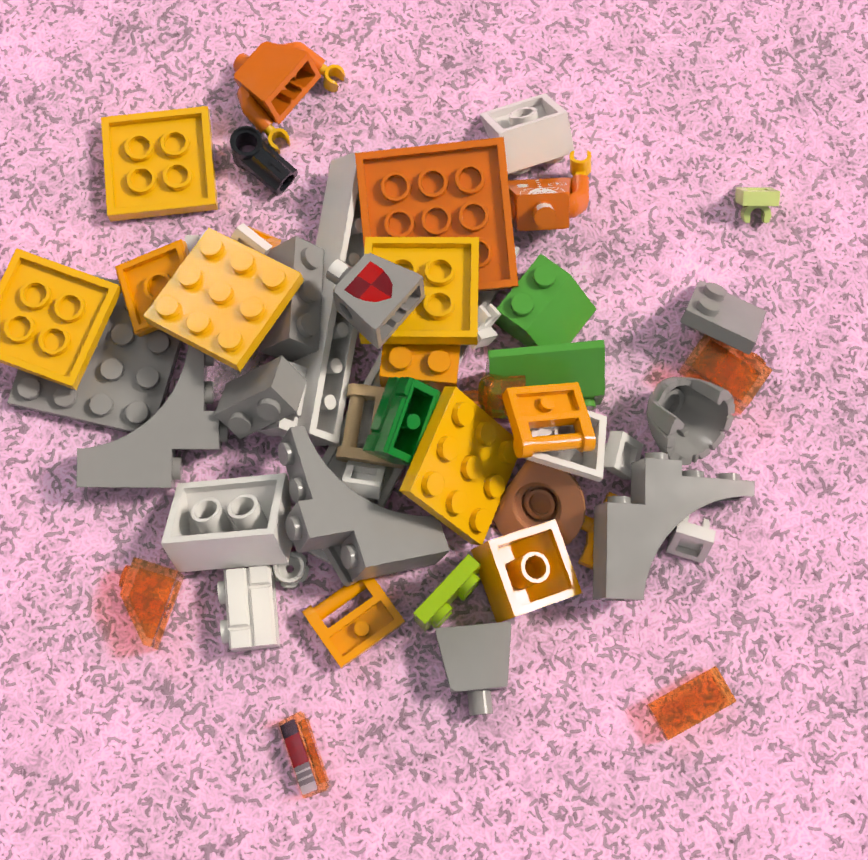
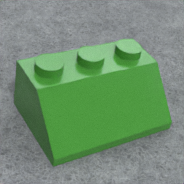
M604 340L488 350L485 376L490 415L498 414L500 419H508L502 398L506 388L574 382L579 383L587 410L592 411L596 409V405H600L605 396Z

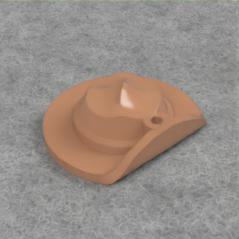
M526 460L504 491L493 521L504 536L555 519L564 544L567 546L582 528L586 512L584 495L580 485L571 473Z

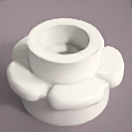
M297 551L290 552L287 564L272 565L273 579L277 582L279 581L282 587H297L298 583L304 582L309 575L306 557L302 553H297ZM293 566V572H287V567Z

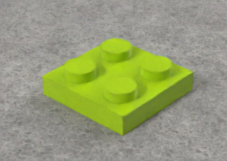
M468 554L413 613L414 622L425 632L431 626L435 629L440 628L452 615L453 607L450 605L458 597L465 601L478 587L480 580L478 574L481 564Z

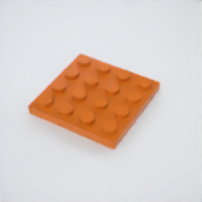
M504 137L355 153L364 247L365 237H479L478 292L512 289L519 286Z

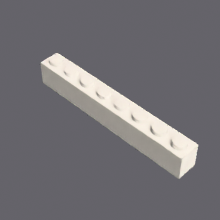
M361 151L339 157L330 162L316 239V246L324 249L319 350L294 361V363L307 368L305 377L307 385L301 417L298 418L297 426L305 425L314 447L339 444L347 388L358 330L336 309L333 297V289L336 284L326 278V273L329 266L336 259H340L353 267L364 255L355 153H360Z

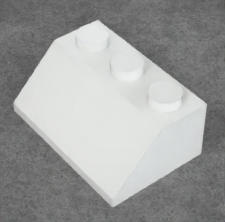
M279 473L177 483L161 541L162 547L177 572L287 564L292 547V541L288 538L285 527L286 517L292 510L287 474Z

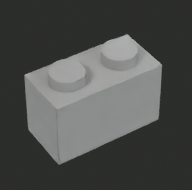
M280 356L226 383L214 415L239 439H242L296 413L307 380L283 356Z

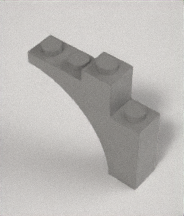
M188 345L186 360L180 378L173 392L154 416L133 432L115 441L100 446L77 448L76 487L174 488L175 480L182 479V457H176V450H221L222 442H228L229 428L214 415L215 411H207V404L214 403V382L207 381V366H214V358Z
M305 425L289 428L279 443L278 457L280 463L286 466L290 479V496L294 502H297L287 515L285 522L287 536L291 541H294L297 553L341 545V561L343 566L349 570L353 582L432 566L450 551L438 519L434 516H416L399 513L363 498L346 486L324 463L312 444Z
M663 452L645 453V458L632 462L631 497L609 496L607 497V502L594 506L593 600L626 602L644 600V590L651 564L658 549L670 532L688 515L712 502L735 501L754 497L755 481L740 480V474L719 473L716 474V478L704 477V471H682V460L668 459V454Z

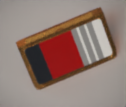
M300 711L280 721L279 727L302 797L309 798L330 790L331 784L307 714Z

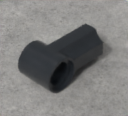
M242 126L231 134L230 146L234 163L239 168L248 170L276 196L283 193L292 184L298 175L297 169L265 143L257 129L251 126ZM245 145H252L256 147L251 152H242L239 150L241 147Z

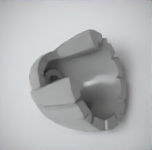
M669 377L660 381L656 385L654 392L650 394L647 404V421L657 446L663 453L668 454V459L682 460V465H690L691 461L696 463L698 459L705 458L710 454V450H715L725 438L724 431H729L734 417L731 414L735 413L734 399L726 389L701 379Z

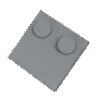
M699 280L680 322L749 355L756 344L767 311L727 293L722 286L716 283H706Z

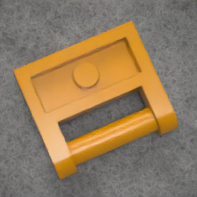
M578 382L506 388L502 394L514 437L513 448L517 458L532 457L533 453L569 449H577L579 452L594 450L596 437ZM573 425L575 433L532 437L530 429Z
M374 577L359 580L351 586H343L315 607L310 605L301 611L341 669L405 624V620ZM365 589L369 591L372 595L370 599L331 627H326L322 621Z

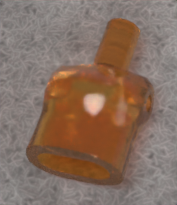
M488 374L480 379L478 390H465L462 392L474 403L480 405L481 409L492 418H505L508 416L502 394L506 388L526 386L525 375L502 376Z

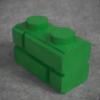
M389 377L370 428L372 432L367 436L363 451L393 464L410 466L441 392L411 377Z

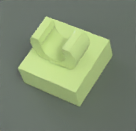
M736 187L735 202L743 206L740 214L743 222L750 223L751 212L759 208L761 210V221L769 223L771 210L768 206H779L780 191L772 187Z

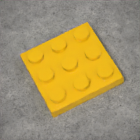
M208 106L101 117L106 206L110 222L218 210L211 120Z
M208 227L143 317L148 324L241 372L304 282L302 273Z
M365 237L364 254L372 253L423 276L425 298L384 344L478 345L479 237ZM359 333L361 344H371L361 333Z
M16 248L0 281V363L77 390L122 292L121 287L118 284Z
M444 386L399 491L468 543L481 545L484 542L518 459L513 448L514 437L456 386Z

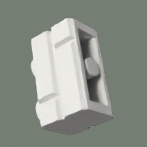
M271 565L223 570L224 581H218L217 583L220 605L226 604L227 619L220 621L222 643H229V650L233 652L280 647L276 587Z

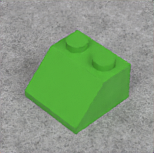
M540 254L518 281L519 286L513 287L496 308L501 313V316L496 320L495 324L526 347L571 343L595 313L596 308L571 274Z

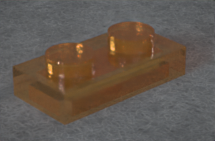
M714 666L648 703L646 707L667 741L735 703L737 700L718 668Z

